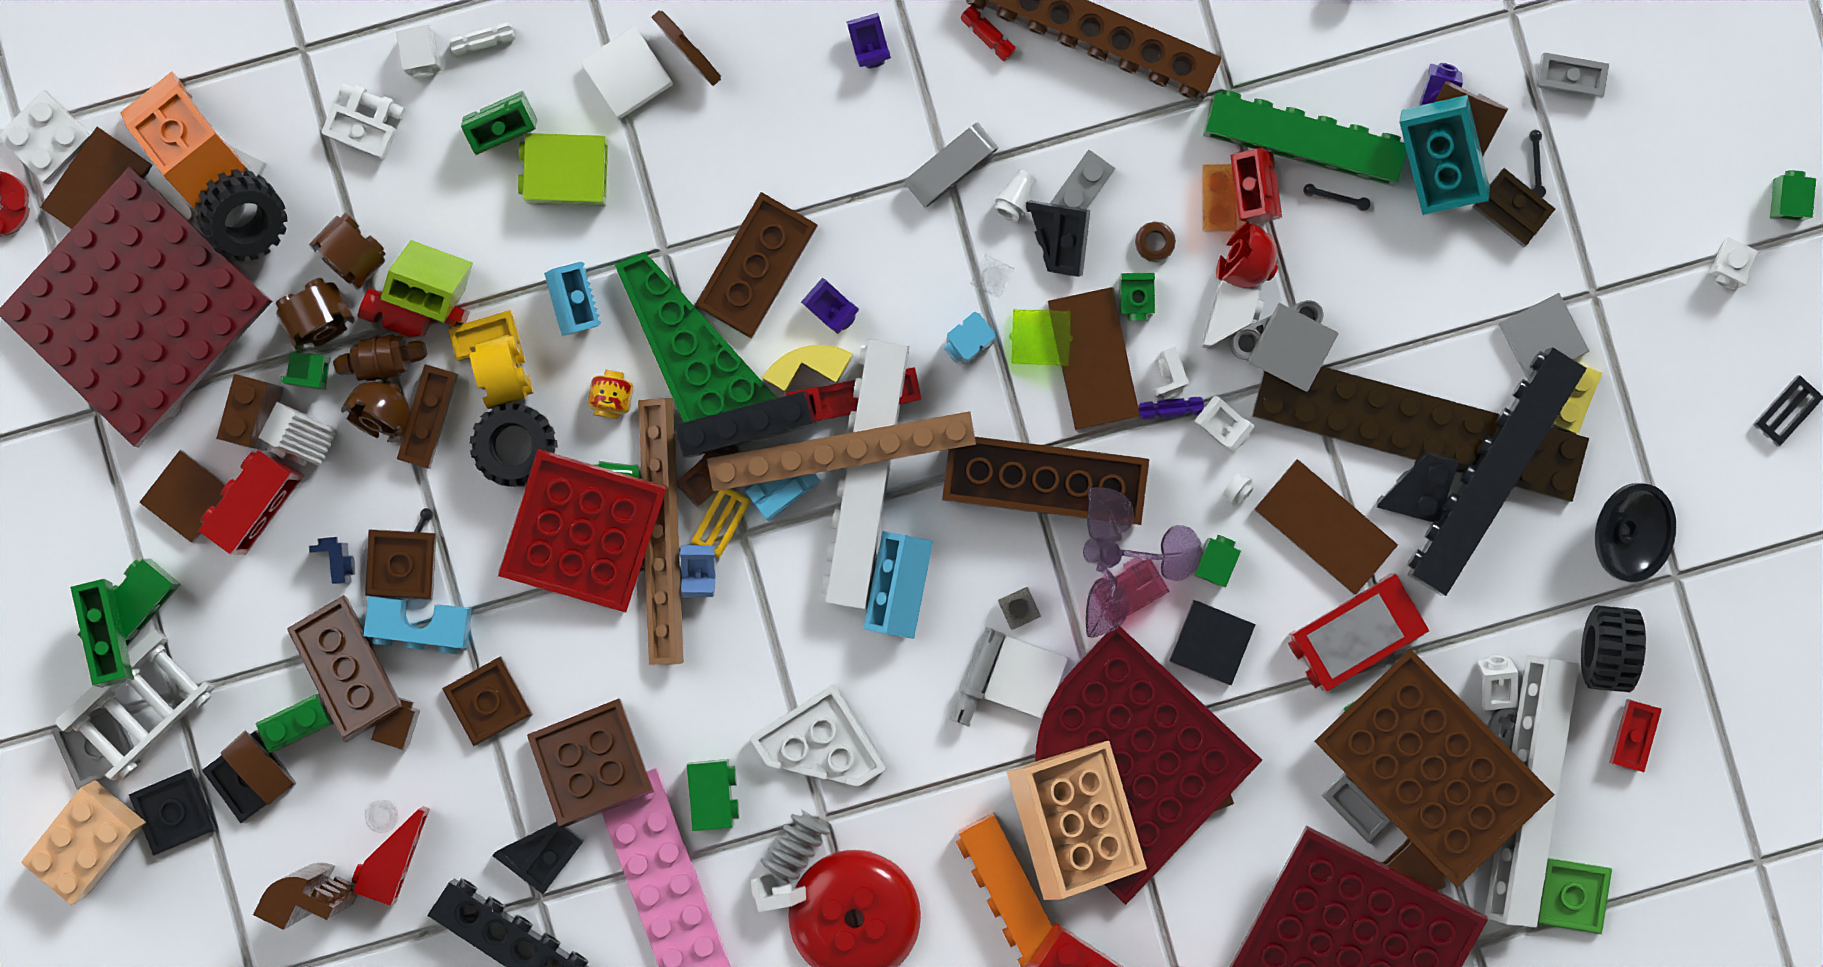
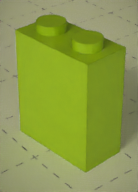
M525 134V142H520L519 160L524 162V175L518 176V194L523 195V200L526 203L606 206L608 139L605 136Z
M410 240L388 270L380 300L445 322L465 292L473 262Z

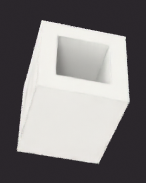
M429 25L395 31L402 67L408 75H413L416 79L432 76L433 70L441 69L434 32Z

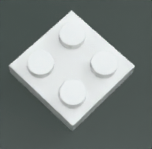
M44 89L0 132V140L46 184L81 150L90 137V134Z

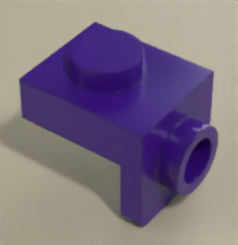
M878 13L846 21L859 67L876 68L883 65L885 60L891 58Z
M1430 64L1428 69L1429 76L1418 106L1434 103L1446 81L1462 88V72L1458 71V68L1451 64Z
M823 277L801 301L807 309L837 334L851 326L855 320L856 313L859 311L858 307L847 300Z

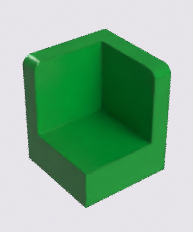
M291 352L287 376H281L280 383L326 390L331 358L312 353Z

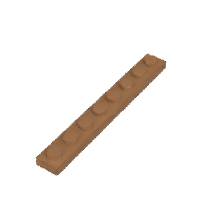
M673 398L638 400L641 479L666 486V492L645 553L649 665L684 663Z
M971 411L713 457L708 458L707 461L713 491L975 445L976 439Z

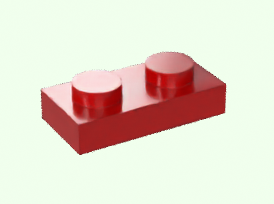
M1630 699L1626 700L1609 763L1645 772L1661 708Z

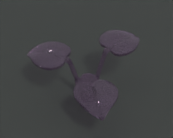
M1101 487L1087 489L1089 498L1087 527L1091 538L1084 545L1083 556L1088 563L1097 565V572L1103 573L1108 578L1098 579L1088 594L1085 620L1087 637L1090 638L1114 631L1124 623L1128 616L1130 607L1128 592L1125 588L1117 586V578L1107 569L1117 565L1121 561L1122 556L1162 560V576L1168 580L1180 581L1189 577L1196 570L1202 554V543L1197 534L1190 527L1184 525H1176L1167 530L1161 541L1162 554L1120 549L1115 542L1122 539L1121 533L1131 527L1134 514L1133 507L1129 499L1122 493Z

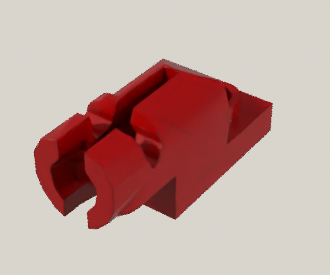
M371 288L366 291L358 310V318L371 323H377L380 317L383 316L382 326L388 330L408 338L424 337L426 335L432 318L380 300L381 291ZM455 306L445 322L442 323L455 327L457 321L465 324L470 311Z

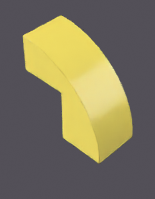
M830 345L804 346L780 357L769 367L762 378L787 393L802 365H805L837 384L853 358V353Z

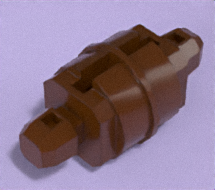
M376 335L373 338L363 339L354 344L350 349V353L339 355L334 359L333 365L335 372L340 375H348L355 372L358 381H384L391 377L401 376L402 373L407 372L411 363L423 360L428 355L425 342L410 341L406 344L403 335Z

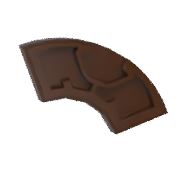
M658 10L651 17L652 20L702 77L712 86L717 84L721 80V75L700 50L688 40L683 31L663 11Z

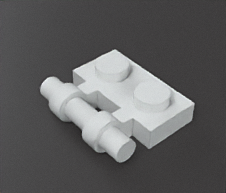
M343 83L339 90V95L349 99L346 108L333 103L321 134L384 160L397 130L385 124L389 116L401 120L405 108L394 104V100L386 96L380 98L367 93V89L359 85L353 87ZM361 105L376 110L373 119L358 113Z

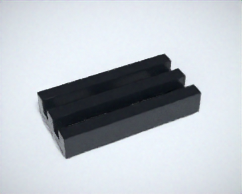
M1798 375L1753 425L1757 429L1762 430L1767 438L1769 437L1773 440L1776 446H1781L1823 400V395L1801 375ZM1801 386L1803 389L1768 426L1766 422L1794 391ZM1810 394L1813 398L1778 435L1775 430L1803 399Z

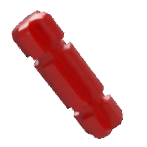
M974 6L968 7L962 13L961 21L968 27H972L973 32L990 49L994 48L996 50L995 54L1002 61L1008 60L1014 54L1015 46L1008 39L1004 40V35L985 17L982 19L980 17L981 13Z

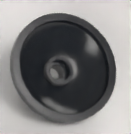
M1631 483L1618 489L1606 501L1596 523L1595 548L1602 567L1612 577L1626 582H1639L1653 576L1665 564L1672 551L1676 537L1675 511L1667 495L1656 486L1646 483Z

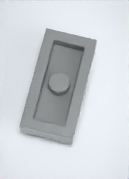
M1544 52L1541 55L1536 87L1602 98L1605 93L1609 63Z
M1088 149L1050 204L1087 209L1114 172L1115 167Z

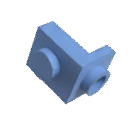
M681 545V596L713 597L716 580L714 546Z

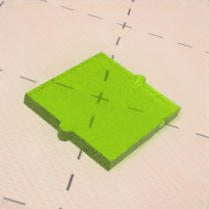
M1013 309L1012 333L1009 335V338L1012 340L1011 364L1069 366L1070 342L1073 340V336L1070 335L1071 311Z

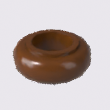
M1153 221L1146 223L1140 227L1136 234V250L1147 261H1163L1171 256L1175 249L1176 239L1174 232L1163 222ZM1156 232L1164 237L1165 245L1161 251H1152L1146 246L1148 234Z

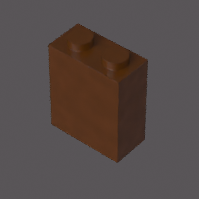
M234 374L216 439L267 451L265 448L268 443L258 437L276 402L280 403L284 387Z

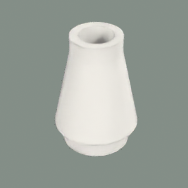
M1018 170L1015 177L995 199L997 204L994 210L1008 220L1018 221L1019 217L1025 214L1026 202L1029 200L1032 185L1036 180L1035 177L1024 170Z

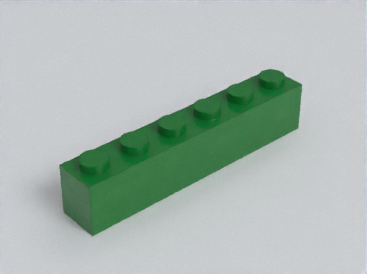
M1222 90V94L1216 92L1212 98L1203 136L1251 149L1262 148L1277 156L1389 186H1394L1399 182L1407 152L1405 143L1400 142V136L1390 133H1382L1381 136L1369 133V128L1356 124H1350L1349 128L1336 125L1337 120L1327 116H1318L1317 119L1306 117L1305 111L1293 107H1286L1285 111L1273 108L1272 102L1256 98L1254 102L1241 99V94L1234 91Z

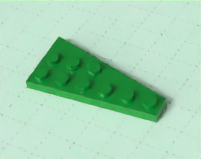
M646 252L615 264L683 423L777 398Z

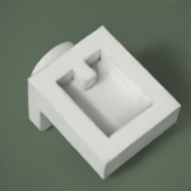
M1727 237L1708 274L1717 278L1715 281L1717 284L1734 290L1735 287L1746 286L1749 281L1747 274L1759 251Z
M1176 347L1166 349L1160 353L1162 359L1157 361L1163 378H1169L1171 383L1153 390L1155 397L1163 394L1164 399L1167 400L1183 394L1182 387L1189 384Z
M1495 655L1488 659L1478 660V669L1482 675V705L1484 710L1518 707V671L1511 658Z
M772 873L751 880L752 897L756 903L758 913L793 906L806 900L805 886L793 889L791 883L776 886Z

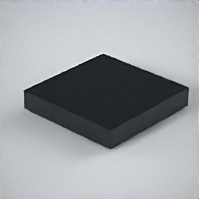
M1193 600L1169 661L1232 686L1256 624Z
M255 730L252 732L251 735L267 750L259 731ZM274 752L269 753V756L289 774ZM222 755L202 769V772L240 823L245 822L268 805L236 773ZM293 779V784H292L291 786H289L286 790H288L289 788H291L293 785L296 784V782H295L294 779Z
M193 768L128 794L136 814L146 822L142 829L153 856L217 830Z

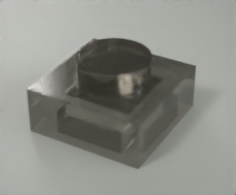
M1028 586L997 600L1011 630L1041 617Z

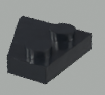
M556 821L497 850L492 856L543 895L585 840L568 827L561 829Z

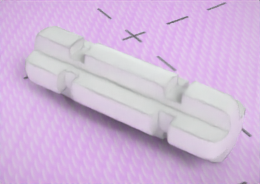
M506 22L497 25L496 29L489 27L468 33L467 37H462L461 35L451 38L450 46L455 56L468 54V50L475 52L496 46L500 41L502 43L513 41L515 34L512 25Z

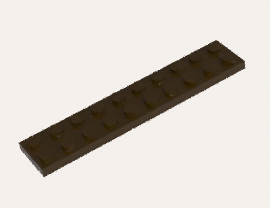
M1321 366L1308 392L1263 370L1251 417L1415 461L1425 451L1458 459L1459 464L1456 472L1463 473L1469 464L1474 466L1481 454L1477 453V450L1485 437L1488 435L1492 438L1498 428L1494 423L1499 414ZM1550 428L1514 487L1573 502L1589 438Z

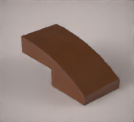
M736 446L706 453L698 463L676 481V486L698 508L716 492L712 489L707 459L741 453V451Z
M246 730L221 751V755L268 805L293 784V778L269 756V751Z

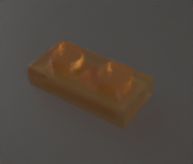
M1204 164L1202 165V232H1235L1237 230V213L1232 165Z

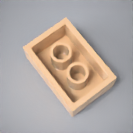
M94 780L77 791L21 863L72 906L87 897L146 822L98 781Z

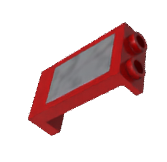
M1390 573L1380 579L1379 583L1304 627L1289 633L1292 641L1288 645L1297 660L1304 659L1309 670L1305 671V674L1315 689L1320 686L1322 691L1327 692L1429 632L1427 625L1396 574Z

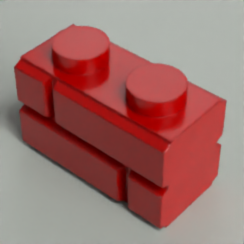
M1258 148L1230 155L1239 220L1250 224L1251 222L1257 224L1282 218L1276 171L1273 170L1275 168L1274 153Z

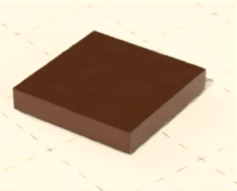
M179 450L139 503L188 541L194 543L201 534L198 530L203 525L200 522L202 516L208 508L218 505L223 498L220 493L226 484L183 450Z
M369 529L365 596L433 599L437 533Z
M502 656L442 688L473 747L533 714Z

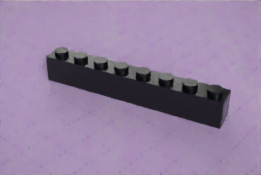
M1553 347L1546 349L1545 352L1539 351L1530 364V368L1533 371L1528 380L1522 379L1516 386L1512 394L1516 398L1510 409L1505 407L1500 412L1494 423L1498 426L1492 438L1487 435L1477 450V453L1481 454L1474 466L1472 464L1467 466L1460 477V481L1463 482L1457 494L1452 492L1442 507L1446 511L1440 522L1435 520L1425 534V538L1428 541L1422 551L1416 549L1407 563V566L1411 568L1407 575L1440 596H1447L1587 369Z

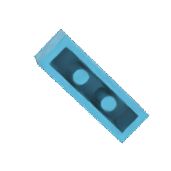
M882 531L863 629L914 639L933 541Z

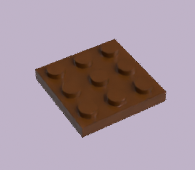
M620 698L527 734L558 827L561 829L654 792Z

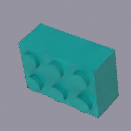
M1468 95L1403 109L1399 123L1422 215L1489 201L1490 186Z

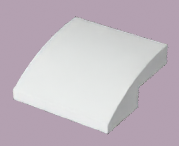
M633 26L580 61L618 120L674 85L636 26Z

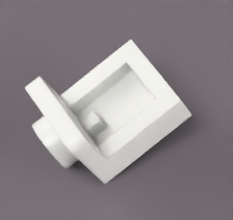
M1217 396L1211 399L1194 421L1218 443L1232 451H1236L1248 440L1250 432L1255 427Z

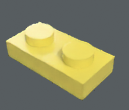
M1584 366L1587 368L1552 424L1573 434L1579 433L1602 372Z

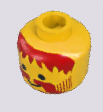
M605 370L604 376L598 375L592 378L587 404L594 410L593 415L620 419V415L629 412L633 384L630 381L624 380L625 373Z

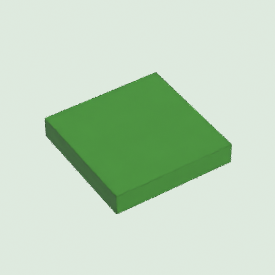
M1548 858L1537 924L1602 934L1612 868Z

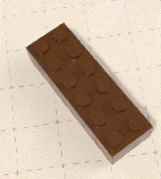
M975 437V445L948 449L942 501L1138 526L1142 523L1150 460L1148 458Z

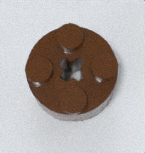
M344 213L341 217L336 215L309 243V246L314 252L318 250L324 256L322 260L348 284L352 282L354 288L359 290L386 262L383 258L386 253L383 251V246L372 236L369 235L365 239L358 229L360 226L348 214Z
M316 278L304 286L305 290L296 295H285L276 301L275 304L278 308L276 315L295 350L304 351L306 350L304 344L311 342L315 347L321 346L343 334L347 330L345 325L347 321L352 324L354 323L355 318L335 283H325L323 278Z

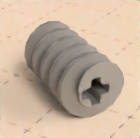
M802 809V816L795 814L790 816L796 824L795 827L783 826L788 837L776 836L775 839L781 846L780 849L768 848L773 859L761 858L760 860L770 872L789 884L791 882L788 878L798 879L800 877L795 866L806 868L808 865L803 855L808 857L815 855L810 844L821 846L823 843L818 833L823 835L830 833L826 825Z

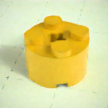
M504 335L469 346V349L472 351L469 355L477 386L482 388V390L486 389L487 396L482 397L487 409L523 400L528 395L534 394L529 375L525 374L521 364L526 363L522 346L517 343L514 335Z

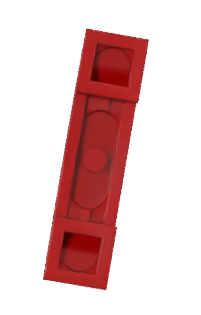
M915 367L908 368L905 371L902 397L899 399L900 405L922 400ZM856 380L785 393L787 396L802 391L809 392L816 421L848 416L851 411L857 412L859 399L853 398Z

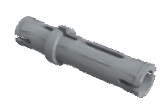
M989 627L985 628L964 685L959 687L958 691H961V694L950 720L970 727L979 699L983 700L985 695L982 693L1006 634Z

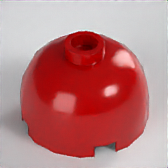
M1248 222L1244 223L1235 231L1226 244L1232 246L1227 258L1225 259L1220 255L1216 267V278L1240 288L1253 289L1260 286L1265 280L1270 281L1275 276L1278 270V264L1276 263L1278 257L1277 245L1272 236L1261 227L1252 222L1251 224Z

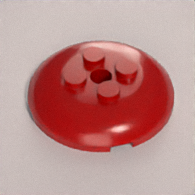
M866 850L839 851L815 862L798 881L795 888L805 886L806 900L789 906V928L798 952L811 967H898L912 951L920 929V903L917 892L909 877L891 860ZM857 909L864 915V920L859 926L850 925L845 920V914L849 910Z

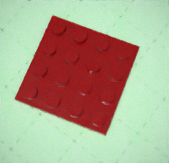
M537 448L498 576L626 613L666 492V486Z

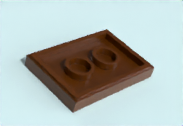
M96 127L40 208L70 229H73L129 166L145 178L153 164L101 128Z

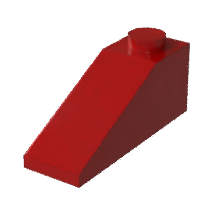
M424 806L419 808L364 861L363 865H357L352 877V883L356 884L353 893L389 906L397 902L430 808Z

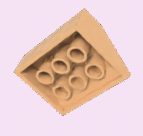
M1110 741L1097 743L1006 771L1044 900L1065 899L1147 869Z

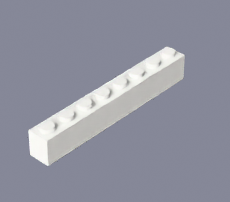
M868 339L867 346H861L859 365H863L864 369L862 379L856 378L853 398L859 399L857 412L851 411L849 431L857 432L897 424L900 410L899 399L902 397L910 346ZM891 460L847 467L846 477L840 476L837 496L842 497L841 510L835 509L832 521V529H837L835 542H829L826 561L832 562L830 575L824 574L821 594L826 595L825 603L861 609L867 608Z
M1527 655L1511 751L1555 795L1495 851L1485 915L1490 920L1509 925L1537 927L1577 682L1578 663Z

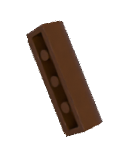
M313 863L272 883L263 893L253 915L285 930L312 913L328 920L353 905L358 894L353 893L354 889H352L353 884L337 876H335L334 880L330 878L335 868L334 865L329 863Z

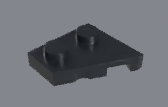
M1032 200L1027 201L1026 209L1027 212H1031L1037 230L1034 233L1038 244L1043 249V259L1047 271L1076 277L1082 276L1091 210Z
M1425 451L1414 462V466L1410 470L1405 471L1396 480L1397 483L1384 496L1381 495L1378 498L1377 508L1429 522H1434L1435 520L1440 522L1443 513L1442 507L1447 500L1459 464L1458 459Z

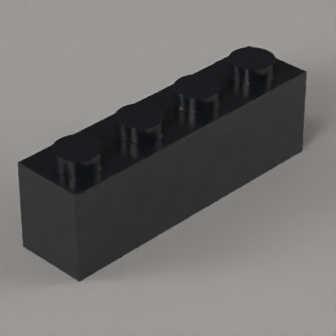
M802 391L676 424L675 427L683 457L691 458L817 425L809 392Z

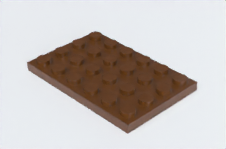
M1411 648L1314 741L1456 888L1555 795Z

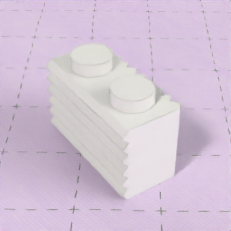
M276 402L258 438L268 443L265 449L284 458L287 452L289 453L288 459L302 466H305L307 461L320 465L322 464L321 459L325 458L324 453L328 452L327 448L331 446L330 442L334 440L333 436L337 434V431L313 417Z

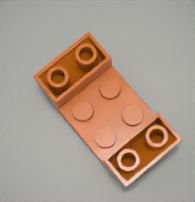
M171 71L120 113L127 129L162 175L195 210L196 203L202 202L198 197L200 191H207L209 189L206 185L207 182L212 179L215 183L219 180L218 174L223 172L226 176H230L231 170L238 169L243 174L248 168L231 146L220 138L191 100V94L175 73Z

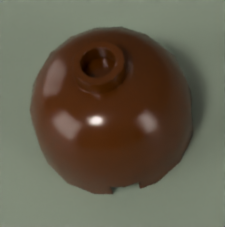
M387 380L383 381V383L373 381L360 384L350 393L341 408L342 413L345 411L349 412L346 419L358 429L377 439L380 432L389 436L387 442L391 443L399 442L410 420V408L406 398L400 393L401 388Z

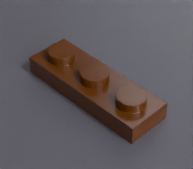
M424 365L411 408L410 420L403 435L397 460L428 469L431 468L457 381V373Z

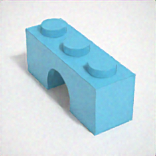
M378 596L368 597L363 636L373 637V644L392 646L393 640L406 641L405 648L425 650L426 644L437 645L438 652L458 654V648H468L473 608L442 604L435 605L431 622L421 629L414 627L407 619V600Z

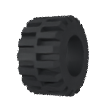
M236 169L231 170L230 176H226L224 172L218 174L219 180L214 183L211 179L206 183L209 189L207 191L201 190L198 195L202 202L196 203L195 210L198 213L196 220L200 230L217 253L221 252L223 257L231 259L234 256L237 261L244 262L245 257L249 256L251 261L259 259L258 254L261 252L266 256L271 252L269 247L272 244L277 247L281 242L278 235H285L287 229L283 222H288L283 201L264 177L259 174L255 176L252 171L245 170L242 175ZM246 203L257 205L255 216L246 225L241 227L225 226L228 214L235 207Z
M505 403L503 406L497 405L492 407L490 412L482 414L480 416L482 418L481 421L475 423L473 427L475 432L473 436H470L469 442L472 444V450H470L471 458L475 459L476 463L474 465L484 474L483 476L496 484L509 487L526 486L537 448L554 454L555 448H558L557 440L554 437L555 431L548 423L549 420L531 407L514 403ZM509 426L524 428L529 432L532 439V450L529 457L518 465L504 463L499 459L496 452L497 437Z
M1594 606L1586 620L1581 644V670L1584 682L1589 689L1629 693L1635 689L1641 677L1645 660L1646 630L1641 612L1637 609Z

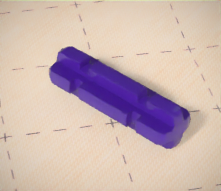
M1190 397L1188 400L1184 398L1159 400L1154 404L1153 401L1139 404L1141 420L1155 419L1156 416L1159 419L1186 416L1187 413H1190V416L1199 415L1204 409L1202 397Z

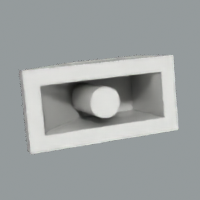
M1222 280L1218 286L1201 347L1209 348L1252 324L1253 319L1259 320L1264 301L1259 300L1261 291L1240 288Z

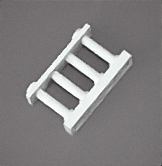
M153 629L128 652L134 680L123 683L125 685L130 684L164 719L159 725L148 733L115 699L116 694L114 691L122 683L103 688L92 686L54 721L63 732L80 731L114 766L105 774L110 780H116L118 777L123 780L137 768V765L134 763L193 707L198 710L212 697L209 692L214 686L210 682L204 681L198 687L164 652L166 648L163 645L168 639L157 629ZM147 660L150 662L155 661L188 695L176 709L173 710L139 675L141 671L138 668ZM99 706L101 709L105 707L138 742L126 756H123L90 722L91 717L89 714L96 707Z

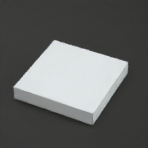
M1005 635L983 698L1042 719L1050 699L1058 688L1068 657Z

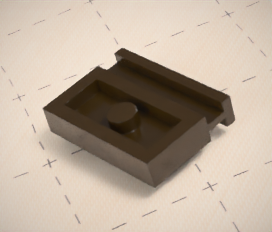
M1503 168L1489 184V201L1476 203L1472 207L1524 248L1556 208L1507 169Z

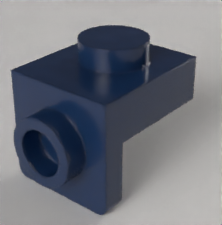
M338 537L318 538V545L309 546V553L329 551L332 584L351 582V575H355V561L353 555L349 556L348 543H338Z

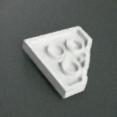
M834 684L749 737L766 766L785 769L857 787L887 769Z

